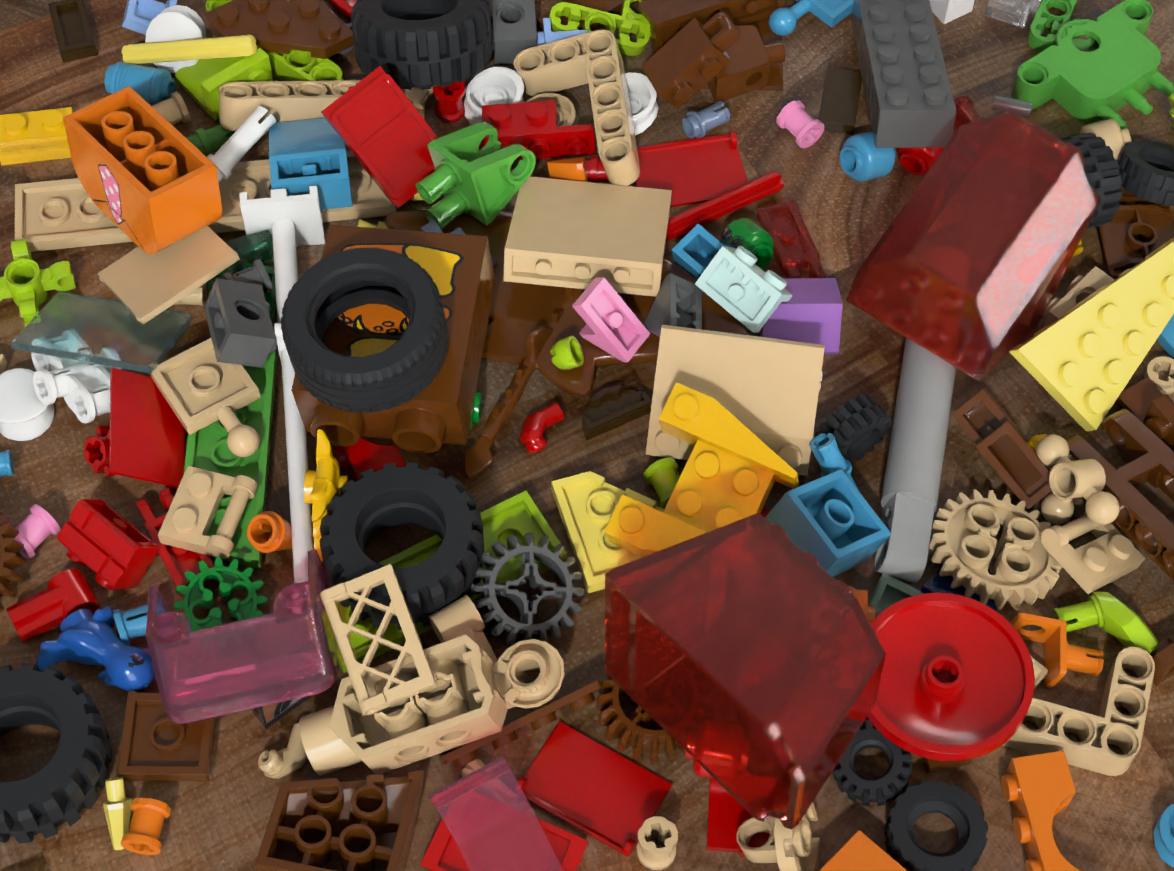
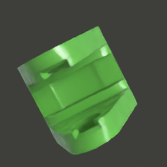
M478 122L427 144L435 171L416 183L415 186L418 188L417 192L422 199L429 204H432L444 194L445 197L425 211L427 220L429 222L434 220L441 230L463 212L471 214L487 226L531 176L535 168L536 158L532 151L520 144H513L499 150L501 142L498 141L497 129L487 122ZM489 135L488 142L479 150L480 142ZM522 156L523 159L519 161L517 167L510 171L514 160Z

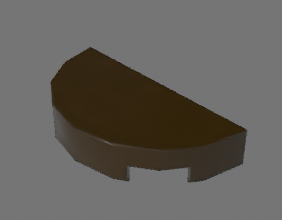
M614 385L601 389L590 397L589 403L583 412L582 430L586 441L651 412L652 397L643 390L640 393L633 389H624L623 385Z

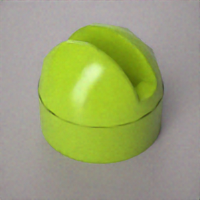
M574 336L560 339L554 343L550 350L551 355H553L552 363L559 369L570 370L583 365V351L580 343Z

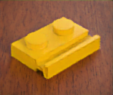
M72 107L0 115L1 165L71 158L63 117L73 113Z

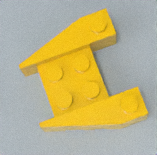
M676 382L658 420L664 433L694 445L693 451L663 512L622 494L604 533L610 543L650 560H682L689 564L700 565V563L759 571L761 567L760 556L744 549L775 481L795 489L799 486L798 473L714 398Z

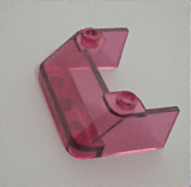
M316 549L308 551V581L286 586L275 598L274 613L191 632V625L184 614L169 611L158 585L149 587L146 638L161 703L172 722L185 724L324 692L334 684L337 678L336 637L320 597V593L331 588V585Z

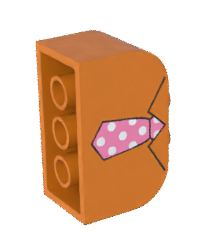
M130 86L63 117L72 163L83 188L92 201L145 253L153 255L221 219L222 203L216 165Z

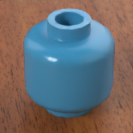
M872 131L849 137L844 142L839 156L840 165L843 171L854 181L866 182L887 176L892 171L896 150L895 148H875Z

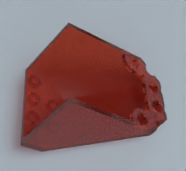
M1013 111L960 126L858 269L846 301L980 382L1010 353V350L1019 345L1038 327L1043 313L1049 305L1099 203L1095 188L1089 186L1083 169L1086 163L1081 150L1070 143L1059 140L1058 136L1040 126L1023 120L1022 116Z

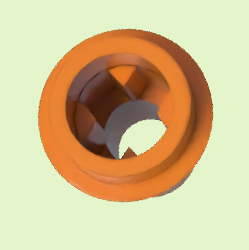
M265 511L252 518L249 522L247 537L257 551L270 553L292 549L291 522L277 513Z

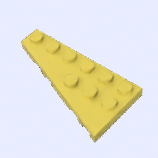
M1174 237L1147 255L1145 260L1118 275L1119 278L1109 285L1102 286L1063 313L1062 317L1037 331L1034 337L1009 351L1085 431L1097 430L1174 314Z

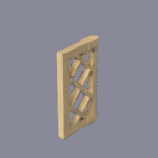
M391 564L348 582L328 588L320 593L355 690L362 715L373 714L390 707L392 704L437 686ZM385 583L391 599L389 607L368 599L372 588ZM352 598L357 600L358 603L348 624H346L342 620L337 603ZM365 604L386 612L376 635L354 627ZM393 615L397 616L406 642L404 646L382 638ZM352 632L373 640L362 664L358 663L349 639ZM379 644L401 652L390 675L369 667ZM407 655L413 658L419 677L404 682L397 679V676ZM366 672L387 680L383 692L370 697L364 681Z

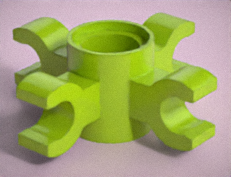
M27 240L11 241L14 261L7 265L4 276L0 277V302L2 299L13 298L15 304L19 306L21 318L24 317L25 328L40 327L42 324L38 306L46 300L48 291L54 289L57 291H69L76 288L70 262L61 261L54 263L50 268L39 269L38 264L32 259L31 251H28Z

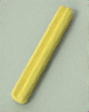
M240 35L124 45L121 52L124 63L147 64L250 56L256 53L257 46L254 36Z

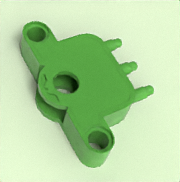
M1125 0L1099 16L1097 21L1075 19L1065 23L1058 31L1055 45L1045 49L1019 67L1011 98L1033 103L1032 109L1038 108L1053 98L1079 121L1093 123L1114 119L1121 129H1125L1127 123L1116 111L1128 103L1144 115H1149L1153 110V106L1147 102V99L1142 94L1147 92L1152 85L1168 97L1174 92L1173 83L1158 71L1162 58L1160 50L1145 37L1153 15L1152 5L1146 0ZM1079 35L1090 36L1087 40L1081 38L1073 39Z

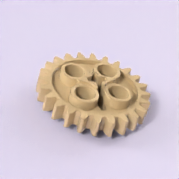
M973 490L970 498L963 493H959L956 501L947 500L944 508L939 509L933 520L929 549L934 550L935 553L931 561L943 564L939 572L940 576H953L954 580L950 586L952 589L961 585L966 588L965 597L970 598L976 593L980 595V602L985 605L989 599H994L999 610H1002L1006 601H1009L1015 610L1019 609L1023 601L1029 606H1033L1037 598L1043 600L1049 590H1052L1062 569V566L1049 554L1041 542L1042 532L1049 528L1051 523H1039L1036 520L1040 513L1038 510L1030 513L1024 511L1026 502L1023 500L1016 506L1011 504L1010 494L1007 493L1002 500L996 498L993 490H989L986 498H983L978 490ZM999 524L1003 526L1002 536L997 544L995 536L999 531ZM994 554L997 560L992 567V574H989V562Z

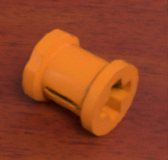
M135 798L130 805L133 815L128 834L123 835L120 844L126 850L134 853L157 855L162 849V843L159 841L163 822L164 819L170 816L171 808L168 804L156 799Z

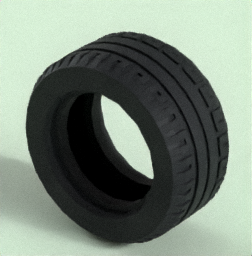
M354 248L337 252L320 260L305 271L287 295L288 298L285 300L284 307L282 308L281 330L294 372L303 387L313 397L330 407L355 413H371L392 409L410 401L419 392L425 390L443 366V361L448 351L447 343L449 337L439 290L432 277L424 268H421L417 262L400 253L380 248ZM366 304H382L401 311L409 319L408 327L400 339L383 352L365 357L343 356L328 349L323 344L324 334L333 320L348 309Z

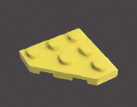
M591 471L551 481V490L588 593L676 569L680 561L665 559L660 561L643 558L610 543L604 533L622 494L663 512L664 509L656 505L657 501L629 488H626L625 491L606 483L604 477Z

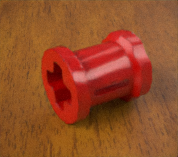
M456 81L451 86L442 88L441 86L433 87V94L437 98L434 105L435 116L441 119L442 122L455 123L465 116L464 100H462L466 91L464 81Z

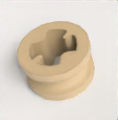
M1161 356L1149 362L1144 379L1148 378L1163 395L1174 392V359ZM1160 371L1168 373L1167 381L1158 379Z

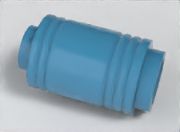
M117 62L115 65L111 64L105 74L104 84L108 93L113 94L130 86L149 104H157L171 98V93L176 90L175 80L171 77L170 71L166 69Z

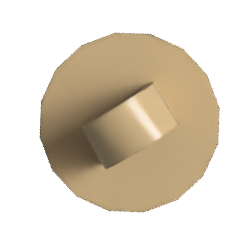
M807 793L783 794L778 802L775 816H757L743 822L737 831L736 837L745 857L753 863H778L780 871H817L820 859V838H812L809 821H818L812 799ZM760 832L770 834L768 841L764 845L756 848L748 846L750 839L755 834Z

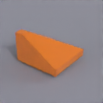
M585 157L547 162L549 177L552 179L588 182Z

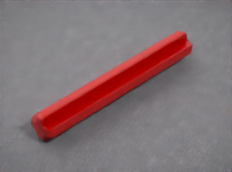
M773 171L669 218L666 242L690 232L697 224L703 226L782 190L784 182L779 172Z

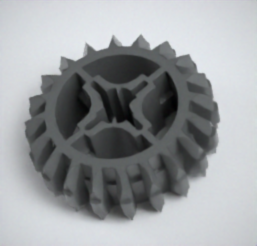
M526 533L522 539L521 546L518 537L513 534L507 537L508 549L503 543L497 541L492 545L495 556L487 552L482 555V563L488 569L478 568L475 577L483 580V583L472 584L470 592L482 594V599H478L473 603L477 610L485 607L487 614L481 616L484 624L491 620L495 622L494 627L490 631L492 637H497L503 629L507 631L504 638L506 645H512L517 635L520 636V641L530 640L533 635L534 639L547 642L548 633L550 637L557 640L562 637V630L558 624L565 628H570L574 625L573 619L566 612L576 614L581 612L582 606L572 601V598L583 596L584 589L573 587L572 582L581 579L582 573L580 571L572 574L569 573L567 567L575 563V558L570 556L562 561L559 556L563 552L564 546L561 544L556 545L549 551L550 538L547 536L541 537L537 546H535L533 534ZM521 557V566L517 569L516 579L514 581L496 583V577L503 564L510 559ZM534 559L544 564L552 572L556 583L547 582L541 578L538 572V564L534 563ZM528 581V588L542 592L529 597V600H527L526 593L512 589ZM496 596L513 602L516 607V617L520 618V622L513 620L502 610ZM558 598L556 607L550 617L543 623L533 625V615L537 613L539 601Z

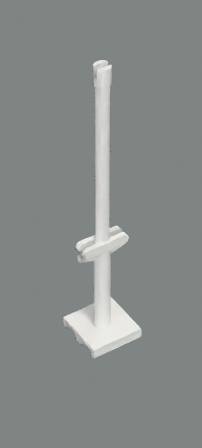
M309 186L310 194L287 196L286 189L270 190L271 198L248 199L247 192L239 193L240 208L249 250L273 249L277 323L274 325L283 378L294 584L292 586L294 614L304 618L303 602H310L312 617L319 613L318 583L315 580L311 504L304 502L305 471L308 470L306 430L291 391L295 372L283 340L281 317L283 316L282 308L284 307V302L288 298L287 295L292 286L298 281L296 247L325 244L317 186Z

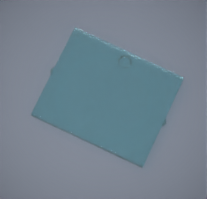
M58 292L12 341V349L151 374L189 326L192 315L164 310L143 325L137 321L135 315L121 302Z

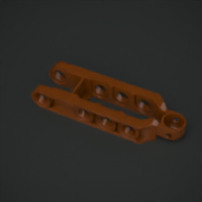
M1121 409L1103 419L1102 430H1106L1111 442L1124 454L1123 459L1128 464L1116 470L1079 435H1073L1065 439L1070 450L1068 458L1071 461L1094 459L1102 465L1106 475V482L1102 491L1114 495L1120 505L1119 514L1113 522L1174 581V525L1136 489L1137 486L1148 482L1155 489L1159 487L1174 502V451L1133 413L1126 409Z

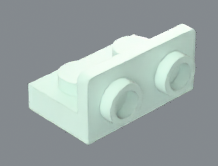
M722 246L698 278L695 285L753 333H758L780 303L788 302L793 295L784 288L787 282L771 270H767L765 273L755 264L758 259L750 251L742 246L737 248Z

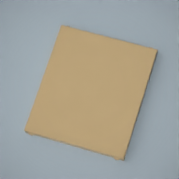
M207 226L153 255H149L139 247H136L97 274L100 281L104 282L135 315L137 321L144 325L240 260L236 251L229 247Z

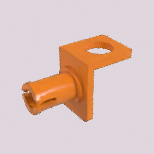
M1018 613L1010 622L1022 639L1044 643V667L1048 670L1044 678V688L1052 689L1066 675L1067 670L1087 673L1092 676H1099L1101 673L1104 659H1097V657L1102 658L1104 656L1103 650L1068 644L1066 640V621ZM1026 625H1037L1042 627V629L1030 631L1022 629L1021 627Z

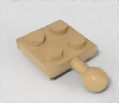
M211 338L149 369L151 378L189 435L220 420L228 432L227 446L234 455L249 457L258 450L260 445L259 434L253 427L242 425L234 411L261 398L259 389L242 365L217 362Z

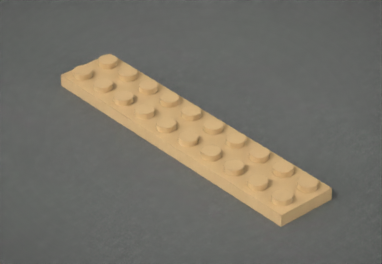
M347 151L353 207L321 210L323 222L388 216L391 212H397L396 208L351 151ZM269 159L238 162L230 170L232 175L227 180L219 182L222 217L220 220L209 225L215 233L245 230L239 193L247 192L248 199L271 198L270 190H272ZM79 178L15 184V240L26 239L28 251L35 252L133 242L92 201Z

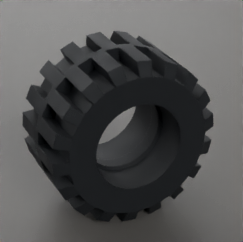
M1082 133L1047 140L1039 144L1038 149H1035L1033 160L1030 161L1029 166L1030 175H1028L1030 195L1037 214L1039 213L1041 221L1044 225H1048L1049 230L1058 232V234H1066L1103 226L1114 219V213H1117L1120 207L1119 200H1121L1122 196L1120 184H1122L1121 175H1119L1117 159H1114L1113 151L1110 146H1106L1104 139L1096 137L1094 133Z

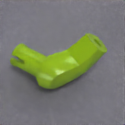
M1092 592L1091 596L1088 597V601L1053 609L1054 618L1066 621V632L1095 625L1097 628H1101L1102 631L1116 637L1125 648L1139 647L1150 654L1159 645L1158 640L1142 619L1121 600L1108 592Z

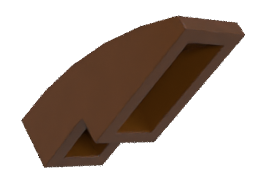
M986 388L982 389L951 414L975 442L976 448L1020 501L1026 502L1025 507L1027 509H1030L1052 491L1049 484L1050 468L1042 463L1034 447Z

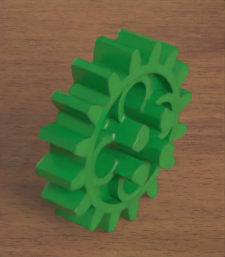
M216 557L215 567L208 568L207 564L202 560L199 562L200 573L198 575L188 570L184 573L189 585H177L176 593L183 597L184 600L174 602V611L185 612L177 620L178 626L180 628L190 625L191 629L187 634L188 639L192 641L199 635L202 636L203 648L208 649L212 641H218L220 650L225 651L227 641L231 639L240 647L243 645L242 634L244 632L252 637L257 634V630L252 622H264L265 614L257 610V608L267 605V597L257 596L256 594L263 589L264 584L262 580L250 581L253 575L251 567L243 572L238 571L237 559H233L229 567H224L221 557ZM208 579H215L219 582V596L223 601L230 599L233 591L241 588L247 591L248 597L245 600L240 601L233 598L228 602L229 616L238 621L235 628L226 629L222 625V612L218 607L210 609L209 615L205 619L201 620L194 617L193 612L197 607L209 609L213 606L212 591L203 587V584Z

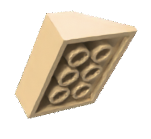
M662 325L646 455L688 460L693 451L694 445L664 433L658 420L677 382L714 398L792 467L798 475L807 476L811 454L809 444L814 434L825 345Z

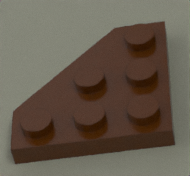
M232 0L203 14L204 25L215 37L252 35L256 39V45H260L263 51L289 54L292 49L311 52V57L327 59L354 45L353 31L322 0Z

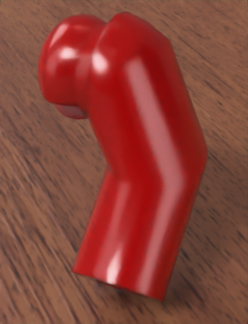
M556 402L532 413L524 420L519 439L521 444H525L528 453L534 454L544 449L547 445V441L542 435L545 429L564 420V414Z

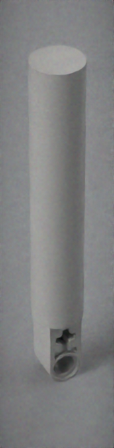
M946 246L928 248L918 258L881 497V521L891 532V535L875 552L874 570L876 572L885 573L913 584L920 580L926 567L933 515L937 510L970 272V260L966 254L958 249Z

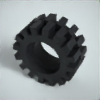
M859 394L856 399L854 397L848 399L845 406L840 404L836 408L838 411L834 414L830 413L826 417L828 421L819 425L818 428L820 430L815 433L814 437L825 433L827 438V434L832 433L845 460L850 461L852 465L856 458L858 461L864 458V453L867 451L870 453L875 449L873 446L876 443L883 441L884 438L882 436L888 434L892 421L870 394Z
M865 720L866 725L859 726L858 722L851 725L849 732L843 730L839 734L840 740L838 743L834 742L832 748L833 756H831L834 780L837 781L840 791L842 793L845 791L848 794V799L853 802L858 799L862 801L864 806H870V802H877L878 806L885 805V800L891 798L894 801L899 796V792L901 790L905 791L907 788L908 779L911 778L912 773L911 754L888 740L876 729L870 720ZM866 748H877L883 751L889 760L887 771L881 777L875 779L861 776L854 767V761L859 752Z

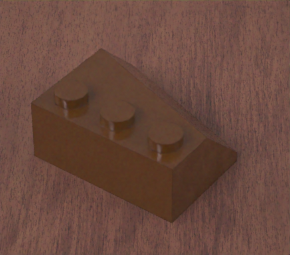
M424 770L408 771V776L384 778L383 774L366 775L367 780L339 782L337 778L281 783L255 862L256 871H404L415 832Z

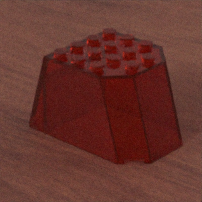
M760 513L610 570L605 574V673L756 820L764 822L771 816L781 819L780 821L784 828L791 830L795 828L802 820L877 701L886 653L851 589L844 582L835 580L821 568L818 560L811 553L803 552L788 539L787 534L779 525L771 524Z

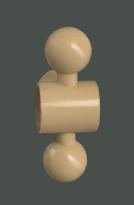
M1055 434L1044 436L1037 444L1036 454L1044 465L1053 467L1049 475V484L1053 493L1048 494L1041 503L1043 517L1052 524H1063L1070 520L1074 513L1072 499L1084 497L1087 501L1085 506L1086 514L1092 522L1099 525L1113 522L1119 514L1120 505L1114 495L1102 491L1106 482V475L1102 465L1094 459L1071 461L1068 458L1069 445L1063 437Z

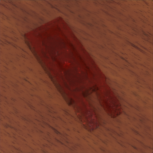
M794 200L759 208L757 210V219L761 227L771 234L774 240L773 254L782 274H786V279L801 278L799 271L807 268L809 278H826L819 262L820 255Z

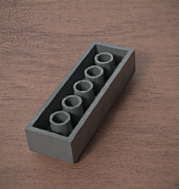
M854 0L851 24L875 148L951 147L956 107L930 1Z

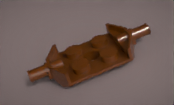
M1122 186L1121 200H1119L1120 207L1118 212L1114 213V219L1106 223V225L1099 226L1108 274L1115 280L1119 278L1118 275L1145 260L1147 255L1174 237V222L1170 206L1138 198L1124 190ZM1143 234L1150 242H1139L1132 235Z

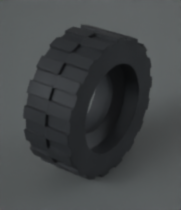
M1134 140L1131 143H1126L1118 161L1119 175H1121L1122 180L1120 185L1124 190L1138 198L1166 206L1174 205V146L1149 140Z
M926 780L921 781L919 785H911L906 788L903 795L900 794L896 798L884 830V836L887 838L885 846L892 858L907 871H972L974 866L977 865L987 843L986 833L988 831V824L984 820L983 816L985 813L982 807L976 804L975 798L970 793L967 794L961 790L962 787L956 784L954 786L947 784L946 781L937 780V782ZM935 812L951 819L958 833L955 846L944 853H931L923 849L914 836V825L919 817Z

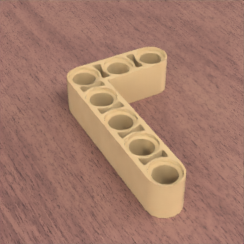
M604 29L527 48L518 53L513 65L517 74L522 77L525 93L530 96L553 93L589 83L598 153L608 180L613 185L628 186L635 182L640 175V165L624 63L613 33Z
M361 80L226 83L219 88L220 125L224 129L237 131L255 111L257 106H262L268 110L258 121L259 124L270 114L274 116L276 122L325 118L321 111L346 93L349 87L355 86Z
M1128 647L1119 652L1106 677L1099 716L1032 698L1024 720L1033 722L1038 730H1030L1021 724L1016 733L1003 746L1034 755L1064 750L1069 765L1108 776L1122 775L1128 770L1141 747L1155 671V662L1152 656L1146 650L1139 647ZM1123 669L1133 671L1138 678L1127 675ZM1115 706L1127 709L1131 716L1121 714ZM1070 732L1077 735L1081 742L1069 740L1064 733ZM1108 744L1118 746L1124 755L1112 752Z

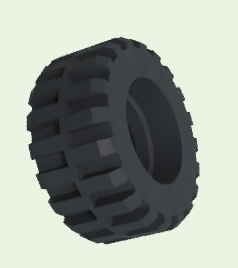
M358 0L351 11L355 58L358 67L365 75H369L381 66L385 73L389 74L401 89L421 88V90L431 89L434 86H441V88L451 86L456 81L463 82L468 80L471 74H478L491 58L493 48L488 0Z
M395 462L383 464V469L376 472L370 468L359 473L360 480L354 482L351 479L340 488L341 497H332L326 507L328 515H325L321 520V539L319 541L329 586L331 588L384 567V565L371 560L364 553L368 543L381 531L401 524L423 526L436 533L443 540L440 547L427 560L410 567L394 568L413 622H422L423 627L430 626L429 615L465 595L470 598L473 595L470 592L471 585L480 582V579L475 576L478 568L482 567V555L485 553L481 514L477 511L476 501L471 493L463 492V484L455 477L449 476L445 479L444 471L429 466L428 470L421 469L420 463L407 462L406 467H396ZM385 583L372 588L368 599L389 607L391 599ZM352 598L340 601L343 607L350 606L352 613L358 603L357 600ZM365 604L358 619L366 621L368 617H371L373 626L379 627L386 612ZM393 615L389 623L397 624L398 630H402L397 616Z
M32 663L21 664L20 670H13L11 664L0 667V738L15 728L34 724L49 726L61 733L58 748L44 768L36 774L19 781L0 782V842L3 843L9 841L10 836H14L18 844L32 842L34 840L33 835L42 833L45 839L58 834L56 827L65 822L71 827L81 819L78 812L84 806L88 809L92 808L98 800L99 796L95 788L96 786L104 787L105 780L109 776L105 765L112 762V749L108 743L110 737L89 693H85L81 683L73 677L65 678L61 670L50 666L45 667L44 672L40 671L37 664Z

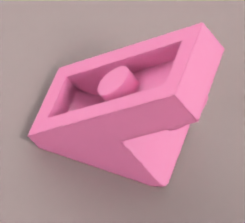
M604 277L595 278L572 305L587 323L579 334L622 362H629L650 335V332Z

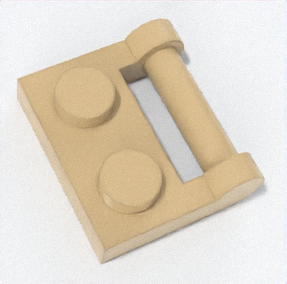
M187 466L158 533L160 543L213 557H221L222 559L229 558L234 547L231 540L248 499H252L255 496L258 483L252 478L243 475L232 477ZM224 494L232 495L216 535L207 536Z
M1086 511L1082 517L1063 526L1055 525L1049 527L1041 534L1043 547L1087 594L1136 570L1145 560V557L1134 547L1132 542L1124 537L1112 523L1106 525L1096 524L1088 518ZM1089 531L1097 538L1077 549H1074L1069 544V541Z

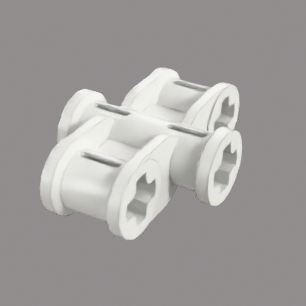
M75 334L64 335L62 340L46 344L40 341L32 345L31 356L37 370L33 376V385L41 403L51 405L56 402L57 398L64 397L69 408L85 424L92 422L96 416L110 413V369L113 367L122 370L119 359L112 351L103 352L100 358L93 359L88 349Z

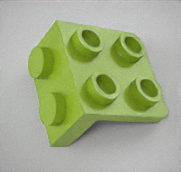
M258 48L256 53L250 56L201 59L195 65L183 67L175 73L176 82L215 121L219 119V88L223 84L230 82L273 81L269 55L261 48Z

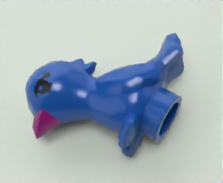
M109 606L104 609H97L94 614L89 609H81L73 612L62 621L60 625L62 633L59 635L58 640L41 643L36 664L41 672H44L45 667H52L64 661H74L89 666H103L106 670L99 673L97 677L105 679V685L116 686L125 691L135 692L146 688L152 683L156 671V660L161 654V646L139 648L122 643L112 629L115 626V619L113 616L114 612Z

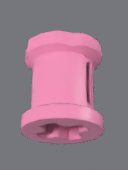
M800 100L788 103L776 119L777 125L782 129L786 128L796 138L797 145L803 149L813 145L821 137L825 128L820 120H814L805 111V106Z
M37 504L30 508V514L15 527L19 530V534L15 539L24 544V548L18 552L25 558L31 559L35 555L34 550L51 534L57 535L61 531L55 519Z

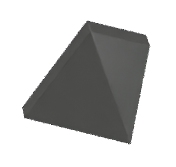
M669 273L665 277L644 322L645 328L660 337L662 325L702 330V290L694 283Z

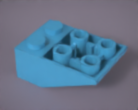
M325 118L276 122L269 128V162L272 190L286 189L287 196L310 194L309 186H317L321 210L353 207L346 144Z

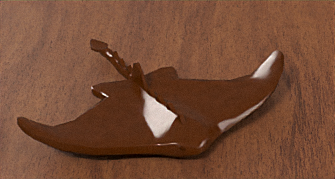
M427 209L391 212L386 217L385 224L388 229L421 231V227L429 223L425 214ZM503 209L487 226L471 214L463 212L442 229L443 233H450L460 227L465 235L488 237L495 286L489 314L492 322L487 325L482 358L519 365L510 386L506 388V393L499 403L493 407V411L475 446L467 449L464 453L465 475L469 480L477 476L493 461L490 451L500 428L520 400L535 369L553 385L566 393L587 396L593 388L596 366L657 362L660 337L650 332L649 337L629 362H622L579 334L587 323L572 305L585 289L505 282L504 251L514 211ZM665 257L663 258L661 285L669 273L694 284L696 283L697 279ZM702 291V330L749 335L740 321ZM618 293L644 325L656 297ZM574 336L580 343L583 351V365L570 370L559 369L552 363L553 355H551L550 350L554 343L560 339Z

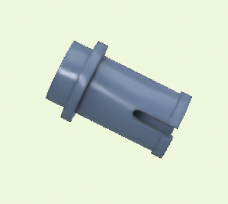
M717 101L698 112H688L682 120L685 134L691 139L703 138L707 131L730 121L728 108L726 107L719 111L725 104L722 101Z

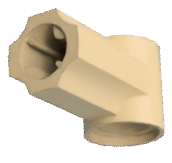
M467 595L428 616L431 626L441 643L466 634L487 653L493 663L498 661L482 631L485 629L483 620L474 603Z

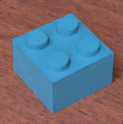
M842 469L787 491L763 520L811 586H815L867 562L891 535V532Z

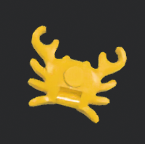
M318 429L316 448L317 469L305 471L304 502L313 504L314 561L323 562L319 541L321 539V520L325 515H328L326 507L332 497H341L340 488L349 481L348 475H340L339 462L333 457L330 441L322 429Z

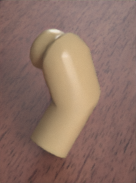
M299 723L293 725L286 748L279 751L275 749L265 750L260 755L258 766L266 777L280 779L304 766L307 754L302 743Z

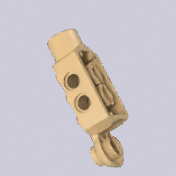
M465 634L424 649L437 684L436 687L366 716L362 715L350 676L341 679L335 705L300 718L299 728L305 752L311 766L319 776L361 761L375 774H383L502 731L508 709L513 707L524 709L540 707L553 699L560 690L565 676L563 659L558 650L549 643L530 639L519 641L508 647L498 661L493 663L487 653ZM407 655L397 676V679L404 682L419 677L413 658ZM397 659L373 667V669L390 675ZM540 671L535 681L527 684L523 683L529 673ZM368 672L364 676L370 697L383 692L387 680Z

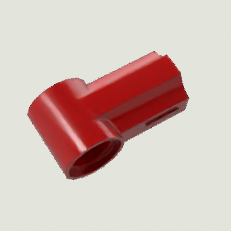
M74 568L58 573L49 581L47 589L6 608L19 637L24 643L61 625L62 621L75 611L89 609L94 614L97 609H100V604L83 572L80 569Z

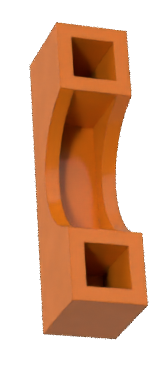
M1064 750L1012 758L1005 774L1001 777V787L1005 800L1012 802L1016 815L1013 818L1014 834L1019 844L1024 843L1028 857L1025 861V871H1081L1062 856L1056 846L1052 831L1053 818L1068 807L1076 793Z

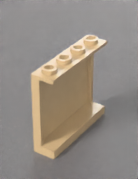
M530 176L522 187L519 188L504 251V281L586 290L595 278L604 277L617 293L656 297L661 287L672 190Z

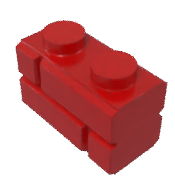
M82 499L78 501L69 516L70 520L65 522L57 536L58 541L68 549L67 557L79 565L91 568L97 573L95 580L109 590L135 588L138 586L147 572V566L151 565L160 550L159 547L102 499Z

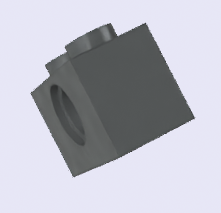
M492 0V2H489L490 20L493 23L491 34L495 65L513 64L518 53L527 48L537 46L535 0Z
M216 278L205 303L204 310L217 362L263 368L269 353L275 351L277 341L275 329H273L270 319V304L265 300L262 286Z

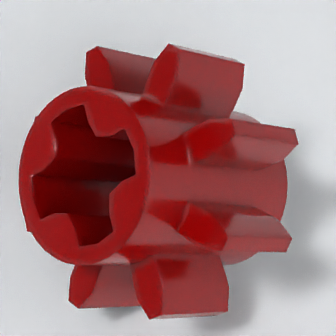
M110 426L96 427L97 436L86 437L87 441L84 445L85 460L93 467V473H105L106 476H115L116 474L109 473Z

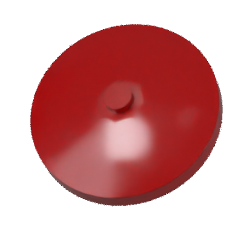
M925 593L905 598L886 608L873 620L865 631L855 662L857 695L864 712L872 724L888 740L900 748L917 756L933 760L963 761L977 758L996 750L1005 744L1020 728L1034 694L1035 676L1033 662L1029 650L1017 630L1001 614L989 606L956 594Z

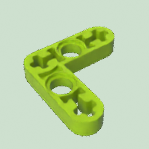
M623 0L621 15L569 2L557 3L552 7L549 14L552 32L579 30L580 19L585 20L582 30H587L588 32H592L589 28L592 23L603 24L613 35L615 29H619L618 38L615 40L620 54L637 56L643 53L651 35L650 23L642 14L633 12L630 8V3L645 0ZM561 16L568 17L567 25L561 24ZM630 33L636 34V43L630 41Z

